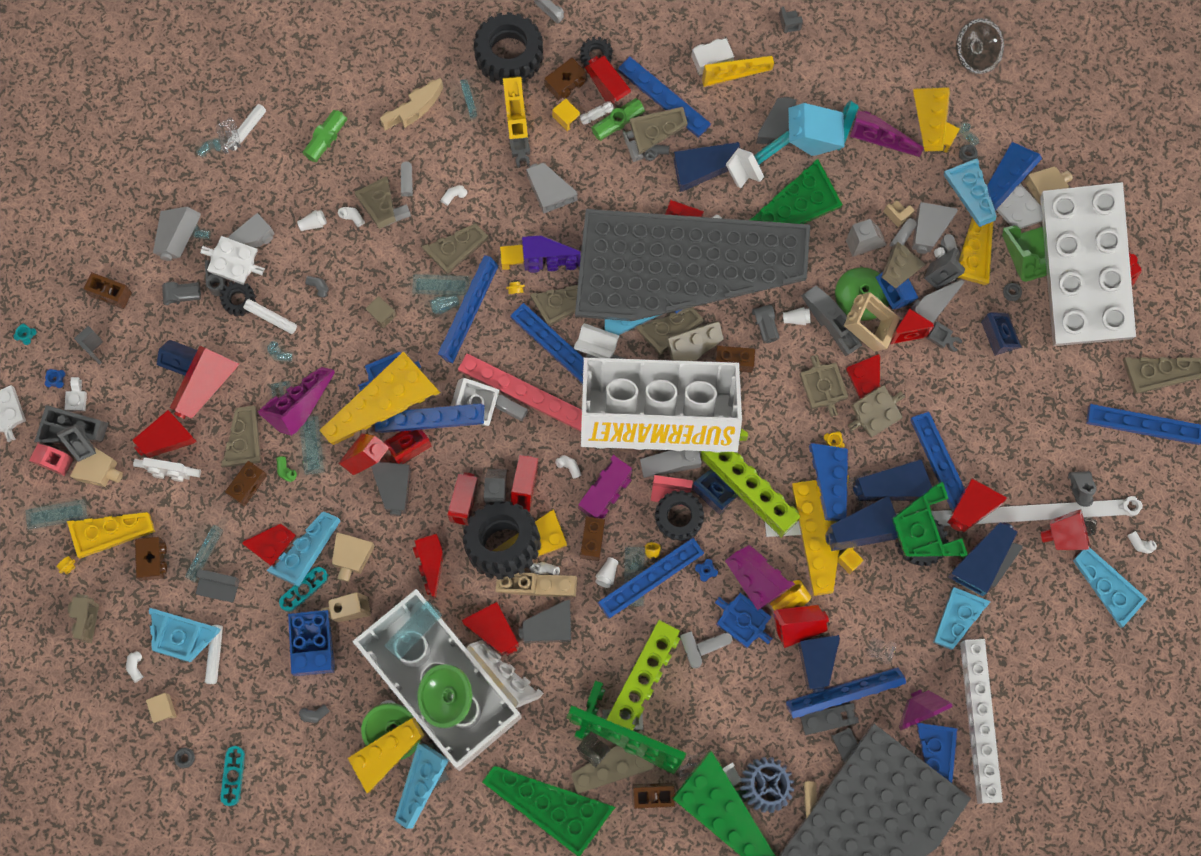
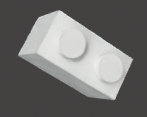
M727 38L722 40L716 39L706 45H698L692 50L691 56L699 75L703 74L704 65L734 60V55Z

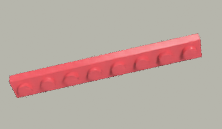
M469 354L465 355L458 368L459 372L490 387L499 389L500 392L581 431V409Z

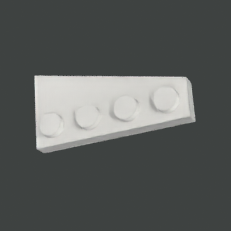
M483 640L471 643L466 648L515 708L535 701L544 694L539 689L534 690L529 685L531 682L527 678H520L514 672L515 668L512 665L503 663L500 660L501 656Z

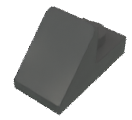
M73 425L57 433L58 437L78 462L96 454L94 446L85 436L84 426Z

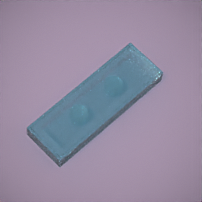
M413 274L412 294L465 296L469 289L470 277Z
M308 417L305 424L300 427L304 474L325 473L319 417Z
M84 499L25 510L28 530L65 524L67 521L72 520L81 521L88 519L86 500Z
M212 526L185 575V578L196 583L198 569L203 570L224 532L220 527Z
M625 547L624 584L644 571V547ZM644 596L629 606H644Z
M426 601L384 646L401 660L441 618L442 614Z

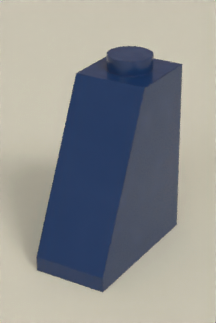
M839 635L800 641L798 643L807 691L812 690L813 693L824 692V688L830 685L840 640Z

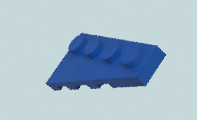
M1014 142L1010 144L987 185L988 194L991 197L995 211L1042 160L1039 153Z
M811 443L809 450L813 456L812 463L817 474L816 481L821 492L820 499L825 520L838 522L847 516L848 449Z

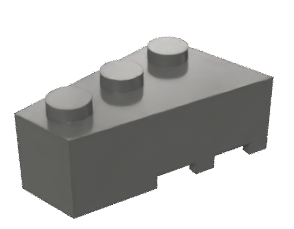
M46 405L34 442L39 444L63 443L57 433L73 425L84 426L85 436L90 442H102L109 423Z

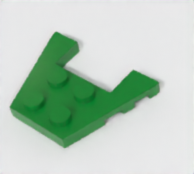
M943 482L937 483L892 518L904 556L968 555L962 538L942 544L930 505L949 499Z

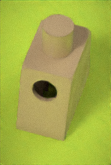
M1051 167L1029 174L1024 182L1041 206L1040 197L1043 191L1069 188L1067 183L1072 181L1073 178L1069 171L1060 173L1057 167Z
M95 448L96 454L77 462L70 476L79 482L106 487L109 480L119 483L123 472L115 469L117 462Z
M341 533L336 534L332 564L334 567L341 568L337 579L349 582L352 572L361 574L375 547L373 542Z
M357 592L331 599L328 602L329 607L321 609V611L329 610V618L337 622L371 616L368 597Z

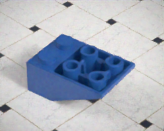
M329 610L288 614L291 674L294 676L335 673Z

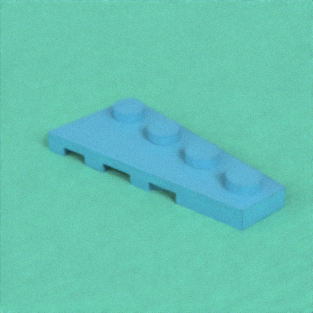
M978 158L944 171V177L979 227L996 221L997 215L991 197H989Z
M323 511L309 525L306 533L293 542L294 546L287 553L284 552L279 557L280 561L274 567L270 566L267 571L299 587L341 520Z
M1090 547L1088 550H1082L1073 560L1120 628L1124 627L1146 602L1147 598Z
M418 743L394 819L406 829H413L449 759L425 744Z

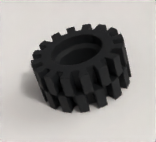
M594 36L591 41L588 38L586 43H582L580 58L584 67L589 65L588 61L592 59L589 53L594 49L602 51L603 56L611 64L613 50L611 44L607 43L605 38L601 41V37L598 36V40H595Z
M229 282L230 286L227 287L225 285V290L220 292L223 308L230 315L233 314L236 317L238 315L244 316L246 312L249 314L250 312L243 307L247 299L256 302V295L248 283L242 285L237 282L234 284ZM236 293H243L245 295V301L240 305H234L231 302L232 296Z

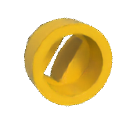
M655 542L647 543L645 545L646 556L649 559L651 557L656 559L660 555V545Z

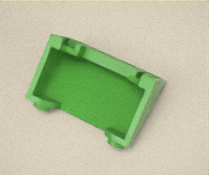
M1016 225L1003 228L1004 242L1021 280L1026 282L1047 276L1043 227L1021 233V229Z

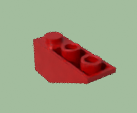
M437 533L415 540L416 546L412 547L415 557L420 558L422 564L418 567L421 576H425L427 583L424 584L427 595L431 594L433 599L437 595L444 557Z

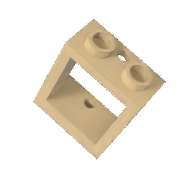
M871 292L857 295L844 326L874 352L887 349L900 317ZM865 308L881 320L875 335L860 323Z

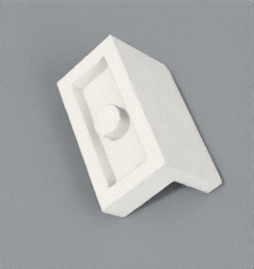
M738 148L726 163L734 182L739 188L745 184L748 178L759 182L764 178L751 152Z
M584 323L574 349L599 358L611 359L615 352L619 335Z

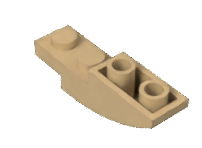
M441 78L432 80L426 86L413 90L409 94L410 102L403 103L397 109L384 113L380 117L383 128L387 130L400 122L405 128L423 116L436 102L443 90Z
M517 573L514 575V578L509 579L507 576L503 580H496V592L545 597H576V576L537 575L536 573H522L520 575Z

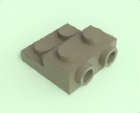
M76 594V597H73L72 602L68 605L69 617L76 620V623L72 626V635L74 639L92 644L99 604L94 602L93 598H88V595Z

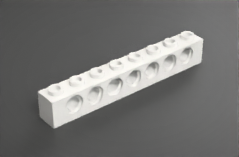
M985 639L964 640L960 642L977 804L1000 803L1003 800Z

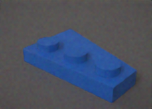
M917 723L916 726L924 762L952 783L957 728Z

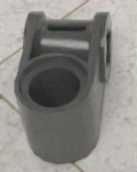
M205 260L206 286L212 295L220 296L221 290H225L226 278L209 273L207 269L210 260ZM215 283H220L219 286L212 287Z
M1069 472L1068 479L1071 480L1070 489H1072L1077 504L1083 507L1091 506L1094 501L1093 495L1097 490L1091 472Z

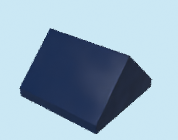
M990 312L981 321L994 356L1022 348L1008 313Z
M712 469L698 478L692 486V490L719 515L738 497Z

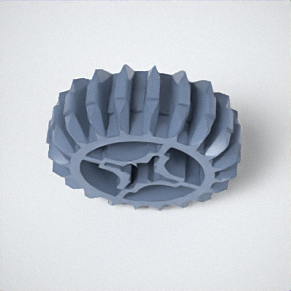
M766 757L760 758V761L758 759L753 760V764L747 765L748 770L742 772L746 777L740 780L742 783H745V786L740 787L741 790H746V794L743 797L750 798L747 804L752 805L754 803V809L758 810L760 808L762 813H765L767 810L769 813H773L775 809L777 811L782 810V806L788 805L787 800L792 799L789 792H794L795 790L793 787H790L794 780H789L788 777L792 773H786L787 766L783 765L780 767L781 761L777 760L774 762L773 757L768 758V760ZM760 769L771 770L774 774L767 776L765 773L762 774ZM754 780H755L756 783H757V789H756V790H755V787H754ZM778 780L780 781V785H781V788H780V789L778 788V785H777ZM770 781V782H769V786H768V787H770V788L765 789V788H766L765 784H767V783H765V782ZM764 794H768L770 797L772 796L775 800L772 802L766 801L762 799L761 796Z

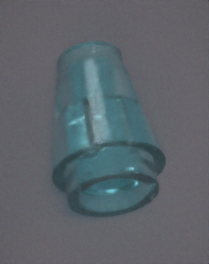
M457 295L434 297V300L430 301L432 312L434 315H442L459 306Z

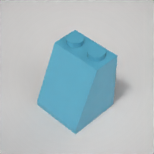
M807 103L788 108L790 143L811 156L844 147V119L842 112Z

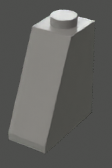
M536 163L526 169L528 180L543 214L577 201V192L545 163Z
M921 202L917 208L912 249L920 254L931 252L956 215L957 208Z
M189 207L161 211L153 253L165 261L180 258L201 214Z
M871 219L853 224L846 239L852 257L887 245L881 229Z

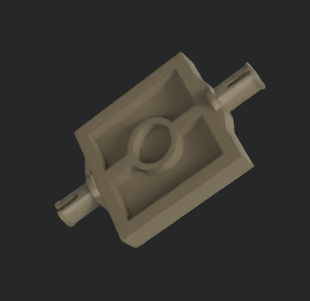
M813 355L810 357L813 368L799 374L811 410L827 407L830 417L837 416L835 404L848 399L837 363L821 365L818 355Z
M884 385L879 386L851 404L856 420L847 425L849 430L852 432L861 426L870 438L874 437L903 418L896 403L905 398V395L900 391L896 395L891 396Z

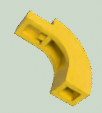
M521 76L503 78L509 139L527 138Z

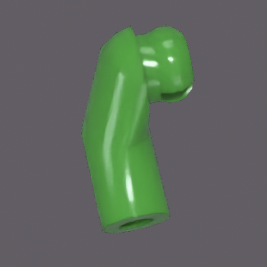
M277 457L278 476L288 482L294 481L297 477L296 471L287 467L286 457Z

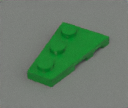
M595 680L586 704V711L596 716L599 711L596 705L598 700L602 701L606 689H603V683ZM579 726L580 730H576L574 737L576 740L584 742L585 738L589 739L591 731Z

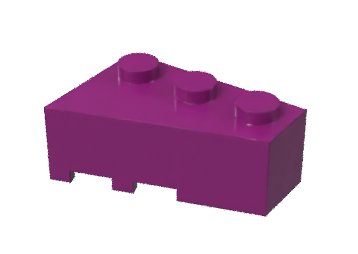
M615 455L611 457V463L605 470L601 471L598 480L590 487L578 504V509L589 517L604 519L609 512L608 506L611 503L615 504L621 496L618 494L621 489H626L632 482L630 479L632 468Z
M748 545L736 551L725 562L752 603L759 610L785 593L795 583L786 580L781 575L782 572L771 567L765 557L751 545Z

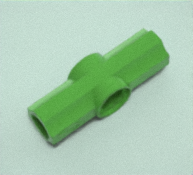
M635 98L623 107L613 109L609 116L592 126L591 130L594 136L602 141L615 131L623 129L631 118L640 116L645 112V109L640 100ZM615 118H621L622 120H621V121H615L614 119H615Z
M333 110L323 125L320 124L316 127L312 140L302 152L307 159L317 162L327 147H331L332 141L337 139V133L346 123L347 117L340 111Z

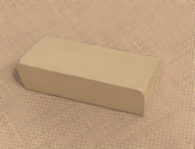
M810 781L803 783L806 818L810 815L812 808L817 802L816 782Z

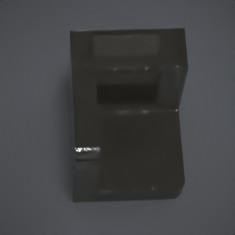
M590 732L576 748L580 756L595 768L610 751L609 746L600 741L593 732Z

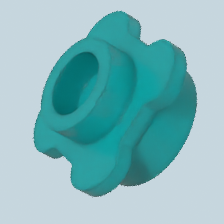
M21 324L16 329L13 337L16 341L20 340L24 345H29L37 331L34 328H29L26 324Z

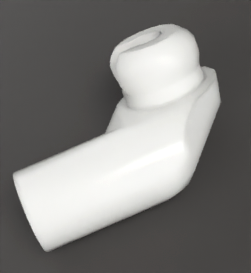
M462 185L449 188L440 201L448 206L455 196L458 195L460 198H464L467 195V190Z
M343 207L338 210L339 217L353 220L357 227L365 223L355 208Z
M566 455L556 459L557 467L568 468L573 479L582 475L575 459Z
M1136 531L1127 535L1135 550L1148 554L1157 548L1154 541L1147 542L1141 540Z
M546 562L533 563L530 571L537 575H559L560 568Z
M138 651L130 653L127 656L126 671L135 683L143 678V675L137 668L138 662L142 659V655Z

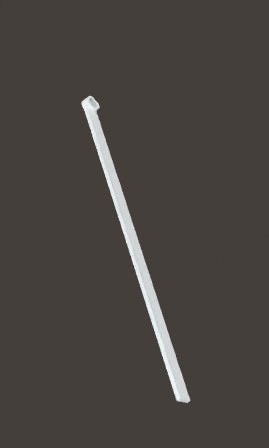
M1130 496L1123 500L1093 501V504L1089 507L1080 506L1077 502L999 507L977 524L1052 520L1082 509L1084 518L1118 515L1132 517L1140 512L1142 502L1137 500L1136 497ZM1129 502H1132V505H1136L1133 511L1127 507ZM951 510L931 511L933 518L939 521V524L951 526L947 523L952 514ZM799 521L784 536L801 535ZM765 522L766 537L779 536Z

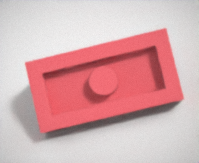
M654 475L651 501L659 502L660 499L664 498V495L670 494L672 491L680 492L682 490L686 493H691L693 480Z

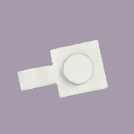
M71 377L72 391H66L64 410L85 411L87 393L81 391L82 380L79 377Z

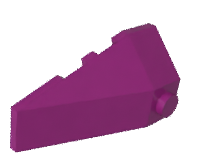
M857 112L850 137L917 157L921 156L924 150L923 146L870 112Z
M320 367L303 378L300 385L291 386L286 389L287 393L280 398L275 396L258 411L259 415L280 433L292 436L305 424L335 371Z
M920 689L910 694L912 698L906 702L899 728L900 730L906 729L911 725H915L952 708L953 705L929 690L922 692Z

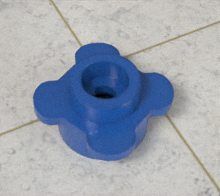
M47 370L45 386L48 388L51 386L62 388L64 386L63 377L66 375L63 370Z
M706 559L704 563L695 566V571L699 573L702 582H706L709 578L716 577L718 574L717 569H714L712 565L713 561L710 559Z

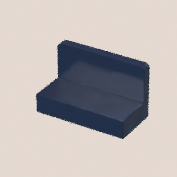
M168 340L159 348L156 365L185 376L197 350Z

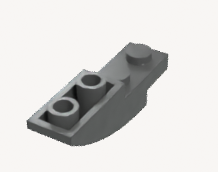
M814 286L801 295L821 327L825 325L845 357L862 346L859 339L844 326L847 320L845 313L822 289Z

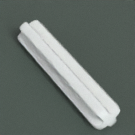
M256 105L226 144L229 149L235 151L265 114L266 109L263 106Z
M247 299L243 308L290 334L295 332L297 324L250 299Z
M212 625L221 630L209 643L205 683L207 684L217 683L223 626Z

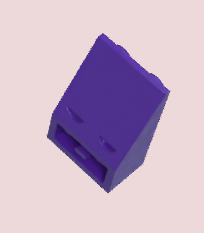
M543 236L522 237L525 271L537 273L540 269H543V257H546L547 271H557L558 266H566V270H575L577 265L580 267V251Z

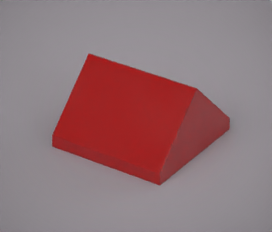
M909 309L893 334L890 345L926 338L934 325L928 319Z
M423 430L401 431L384 441L390 447L388 450L397 464H404L432 447L429 438Z

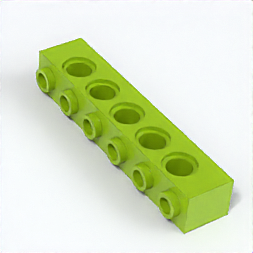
M701 451V460L781 538L797 524L800 519L797 509L789 506L785 502L784 497L771 488L767 480L761 479L757 475V471L752 466H748L739 453ZM719 456H725L728 461L720 460ZM733 469L739 470L741 474H735L733 472ZM746 483L754 484L755 488H749ZM760 496L767 497L769 501H762ZM774 510H780L783 515L775 514Z
M661 620L657 622L606 720L632 731L634 730L636 725L632 723L635 717L640 718L644 707L641 705L645 699L649 701L654 691L651 689L653 682L658 683L663 674L660 671L662 665L667 666L672 656L668 653L672 647L676 649L681 639L677 637L680 632L678 629ZM657 642H663V643H665L666 649H664V650L659 649V648L656 646V643H657ZM647 660H656L657 666H649ZM645 676L648 679V683L641 684L638 681V677ZM632 693L637 694L639 701L632 702L629 699V695ZM627 711L630 714V719H622L620 712Z

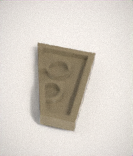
M683 107L631 118L629 121L639 155L687 127L688 124Z
M897 242L892 247L882 278L894 288H897L926 264L911 253L906 246Z

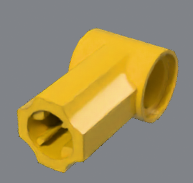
M800 580L792 581L795 585L771 602L770 605L774 610L804 606L810 601L811 595Z

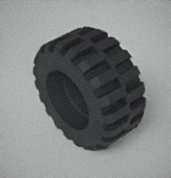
M507 12L505 15L498 13L494 18L493 16L487 18V23L483 22L480 25V30L478 29L475 33L474 52L478 69L482 70V74L486 78L489 76L490 81L495 83L497 80L500 85H503V78L521 76L522 83L526 82V77L531 79L534 76V71L538 72L543 61L542 35L537 25L532 24V20L528 17L524 19L522 14L517 13V15H513L512 12ZM503 39L518 40L526 47L520 56L512 59L500 58L492 52L493 46Z
M500 501L494 502V505H484V509H478L474 512L475 516H471L468 519V525L463 530L462 542L472 566L480 574L485 573L486 577L491 579L496 576L497 580H503L507 576L509 579L514 578L515 574L519 573L521 575L524 573L526 567L530 568L533 565V559H537L539 555L538 550L541 547L540 534L534 518L521 505L515 504L513 506L512 502L505 501V504H501ZM510 529L519 533L516 542L506 550L490 551L485 548L489 537L497 531Z

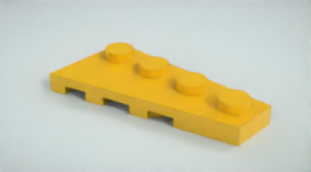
M763 56L753 59L704 65L702 76L703 86L706 87L773 70V57Z
M949 87L913 89L924 151H943L950 89Z
M972 217L958 261L965 268V271L957 278L981 285L989 284L993 222L979 227Z
M554 509L535 521L541 542L538 557L567 546ZM519 533L492 551L508 549L516 542Z
M148 512L117 517L109 516L99 519L67 521L77 557L80 559L155 532L151 516Z
M411 718L348 757L366 793L371 792L379 781L424 736L415 718Z

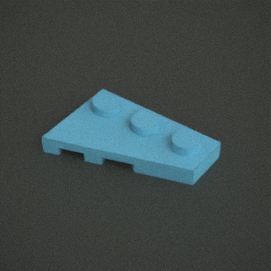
M953 587L933 643L951 650L954 649L982 611L989 605L990 601Z

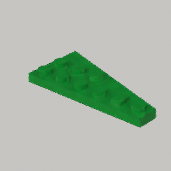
M817 158L809 168L805 169L799 177L788 184L750 221L805 224L842 208L843 204Z
M572 705L566 717L572 724L590 730L624 748L625 752L637 755L673 775L686 756V753Z
M709 750L672 799L738 855L775 856L715 755Z
M494 766L482 781L483 784L576 856H581L615 809L614 806Z

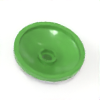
M859 267L847 271L840 277L835 288V298L838 306L846 315L851 311L857 295L871 292L887 307L889 306V302L876 279V276L880 274L879 272L870 268ZM862 288H867L868 292H864ZM865 308L860 321H868L877 317Z
M448 664L437 665L431 668L422 678L418 688V706L425 720L433 726L449 728L459 724L466 717L472 702V689L465 673L458 667Z
M384 703L377 705L367 713L362 723L361 734L365 745L368 746L394 730L395 728L392 727V724L398 727L414 718V716L406 707L399 704ZM421 739L400 760L412 755L416 751L418 743H420Z

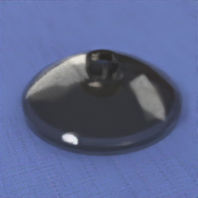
M982 18L967 22L959 31L956 39V54L960 64L967 71L974 74L988 73L999 64L1004 52V39L998 26L992 21Z

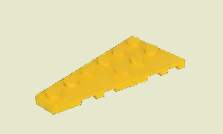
M402 352L324 425L320 432L332 445H335L354 436V433L363 429L366 430L372 427L371 425L407 410L409 406L421 403L426 398L441 392L409 356Z
M816 480L792 483L795 506L800 516L799 526L813 596L831 594L834 592L839 550L831 551L830 545L826 543L825 534L830 526L836 522L825 520L820 499L821 492Z

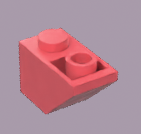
M37 444L29 461L65 476L73 458L67 453L50 446Z

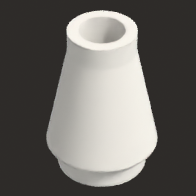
M315 210L297 221L300 230L304 231L321 228L327 224L322 210Z
M805 307L789 312H783L784 324L806 325L810 323L809 308L805 309Z
M611 557L607 558V561L595 576L597 578L595 582L598 585L610 588L614 584L618 561Z

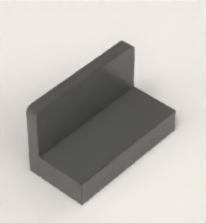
M956 248L932 262L927 269L924 279L936 290L959 277L965 271V268L955 259L958 252Z
M87 326L74 339L100 365L102 362L93 351L103 341Z
M198 569L196 577L199 578L196 595L231 603L234 602L240 582L237 577Z

